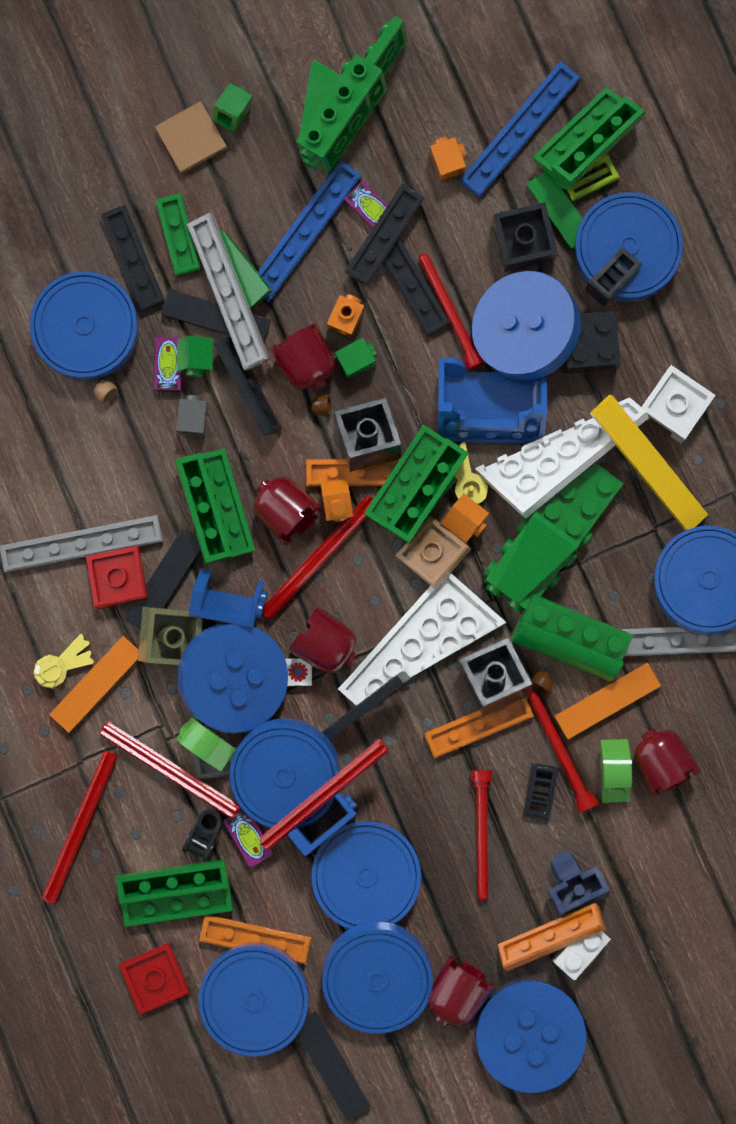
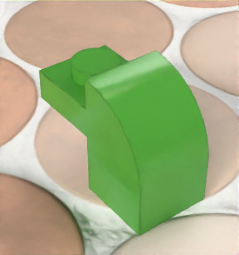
M193 717L182 726L180 734L176 738L180 744L220 772L236 751V748Z
M628 739L601 740L602 803L629 802L630 788H632V769Z

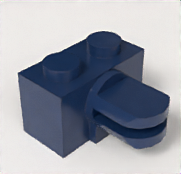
M562 851L554 855L551 862V870L559 885L548 889V897L559 918L609 897L610 889L598 866L583 873L571 852Z

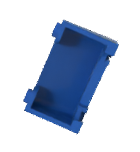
M439 358L437 434L445 439L448 438L452 442L529 444L545 436L547 421V375L533 380H516L505 377L498 372H465V364L457 358Z

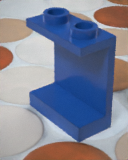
M201 568L192 590L189 615L253 628L256 618L261 619L263 607H265L268 591H263L264 581L259 580L253 598L209 590L212 570Z
M339 792L335 796L348 814L314 842L311 843L298 827L288 834L304 856L308 855L357 814L354 808L358 805L348 793L343 796Z

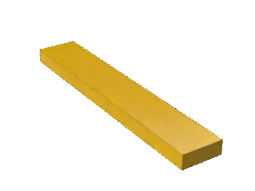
M608 395L590 412L591 416L685 531L696 527L708 515L612 395Z

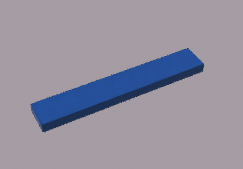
M560 61L460 178L459 182L480 198L574 88L581 77Z
M342 160L338 162L258 271L273 290L264 299L267 303L271 302L343 204L344 199L362 178L359 172Z

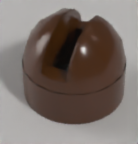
M321 394L313 398L311 409L315 414L321 416L331 415V397L329 394Z
M545 670L537 672L531 679L532 686L545 694L549 693L554 683L553 676Z

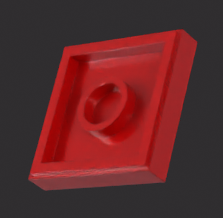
M138 545L86 556L93 603L96 610L148 599L141 551Z
M170 942L119 964L139 1015L191 993Z

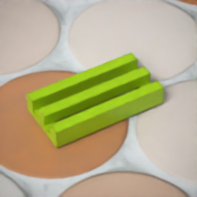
M608 154L603 156L590 170L604 163L607 165L606 168L576 182L570 189H565L572 203L619 180L620 177ZM608 173H611V176L577 193L573 191L593 180H596Z

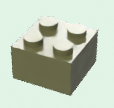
M143 607L138 661L179 665L188 644L201 633L203 618L189 615L188 610Z

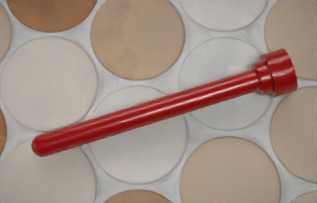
M422 253L419 256V261L465 351L464 363L467 370L477 369L486 362L479 355L477 349L474 348L429 255Z
M532 691L528 699L577 795L575 797L577 801L575 805L579 813L599 803L594 794L591 795L589 790L586 791L538 693Z
M471 770V782L476 787L477 891L478 899L486 901L488 899L487 787H490V782H492V770Z

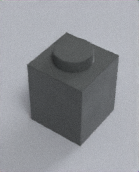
M187 395L186 399L179 400L176 430L178 434L205 437L208 404L207 401H202L203 397Z

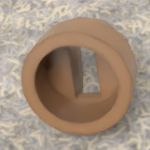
M102 380L95 385L94 392L96 397L105 404L115 397L118 388L112 382Z

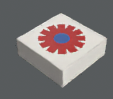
M285 659L288 669L287 686H312V665L302 659Z

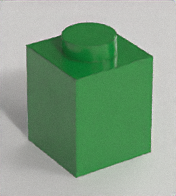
M229 83L214 105L212 121L235 133L250 110L253 95L244 88Z
M186 336L177 340L178 372H187V377H202L203 373L213 370V338Z
M364 338L335 352V358L347 380L376 365L375 357L378 356L372 343L366 344Z

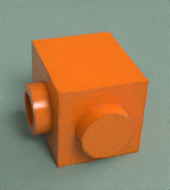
M442 137L435 140L433 145L430 146L429 153L440 182L464 174L466 170L464 159H467L462 143L457 144L455 137L451 139Z
M349 294L346 297L339 295L327 322V329L352 339L364 313V305L361 304V300Z
M347 479L321 483L326 520L338 522L344 521L348 517H353Z
M463 494L447 513L441 524L455 536L467 542L472 535L478 537L484 530L486 524L483 521L489 512Z

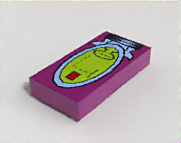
M364 181L344 199V202L371 228L375 226L388 206Z
M155 337V391H182V372L177 371V340L182 337Z
M243 809L233 819L227 818L223 821L250 868L274 854L272 849L266 850L261 845L259 840L263 834L255 820L246 814Z

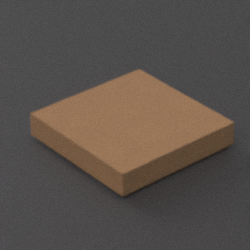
M201 101L155 126L157 133L181 174L227 149L226 144Z
M429 516L417 530L411 541L406 543L395 556L436 590L471 549L432 516Z

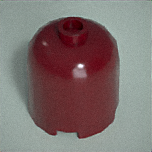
M316 323L311 324L309 327H304L288 336L286 341L269 348L288 381L297 389L305 390L312 387L314 391L328 384L326 378L335 369L334 358Z
M279 477L271 481L267 479L257 488L258 494L254 501V512L283 545L291 544L293 542L291 537L297 532L302 536L318 519V516L315 514L316 511L322 510L318 503L288 477Z
M317 607L306 622L310 625L305 635L301 633L297 635L289 650L293 652L292 654L321 672L332 674L337 672L343 665L348 668L357 654L353 652L356 645V637L350 628L324 609Z
M654 728L641 735L643 741L634 750V760L653 798L661 795L660 789L670 791L690 780L689 773L693 772L694 775L701 773L699 766L676 732L672 730L657 732Z
M453 955L447 958L435 979L428 998V1005L435 1013L434 1019L440 1024L448 1026L450 1023L456 1026H463L474 1019L495 988V983L493 981L487 983L484 980L487 975L466 961L462 965L456 963L457 958Z

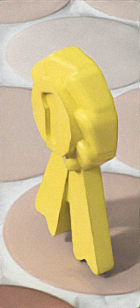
M462 442L460 447L467 451L465 442ZM467 455L454 475L457 479L455 494L458 499L465 494L479 504L486 498L488 485L481 475L471 472Z
M80 634L59 657L47 655L39 659L35 664L33 672L38 684L42 687L55 688L64 682L68 670L93 664L94 661L90 658L91 651L77 656L90 642L85 641L83 635Z

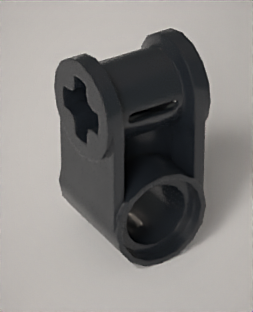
M209 808L200 813L184 843L182 852L186 853L188 851L201 857L203 862L208 861L224 820L221 812L214 808ZM206 814H213L216 817L217 826L215 828H207L204 825L203 818Z

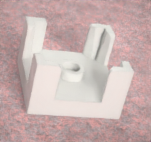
M670 365L642 405V408L648 414L649 418L647 420L652 418L672 432L670 435L672 438L682 443L715 395Z

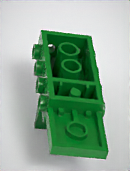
M394 16L390 23L386 22L380 31V38L376 44L372 43L368 47L365 59L355 54L352 60H348L341 70L342 75L337 74L315 59L312 62L300 135L296 141L300 151L299 154L304 159L302 162L310 169L316 170L318 168L328 175L331 173L386 92L387 85L384 75L408 42L403 20Z
M594 462L539 507L530 520L527 518L522 520L516 529L520 534L514 542L508 539L500 550L503 554L502 558L498 563L493 560L485 570L484 574L488 576L484 581L488 585L486 589L498 598L502 595L509 600L508 606L519 614L522 611L525 612L533 593L541 596L547 587L551 590L561 578L557 573L563 566L568 569L577 557L573 552L579 545L584 547L593 534L589 530L624 483Z

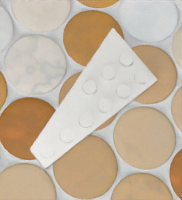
M630 397L619 402L637 426H640L649 418L647 412ZM594 418L587 421L581 419L574 423V427L566 431L557 430L522 446L520 452L509 457L505 454L497 458L498 462L484 467L483 464L475 468L478 475L484 478L487 484L526 519L612 449L615 444Z
M450 573L436 590L432 586L426 590L338 690L355 705H358L401 671H406L411 678L506 622Z

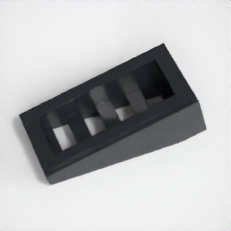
M622 247L588 282L585 291L602 306H606L637 272L642 263ZM620 259L624 264H626L630 268V270L627 271L617 261ZM611 268L615 269L623 277L620 278L611 270ZM606 276V277H607L610 281H612L615 285L612 286V285H611L607 280H605L603 277Z
M531 763L523 817L550 820L559 767ZM536 772L550 774V780L536 778ZM534 783L549 785L548 791L534 788ZM532 793L547 796V801L532 799ZM530 804L544 806L545 812L530 810Z

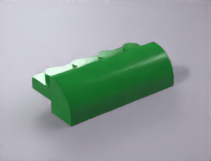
M606 87L533 156V161L553 177V183L563 189H570L645 117V111L628 97L620 98Z
M423 424L364 515L385 528L386 531L395 537L409 543L469 452L448 438H443Z
M225 448L205 454L198 453L175 459L174 462L205 565L223 562L230 558L254 552V544Z
M533 593L523 616H520L510 641L605 681L612 682L624 664L622 660L633 635Z
M225 859L116 875L119 902L122 906L125 927L233 911L229 873Z

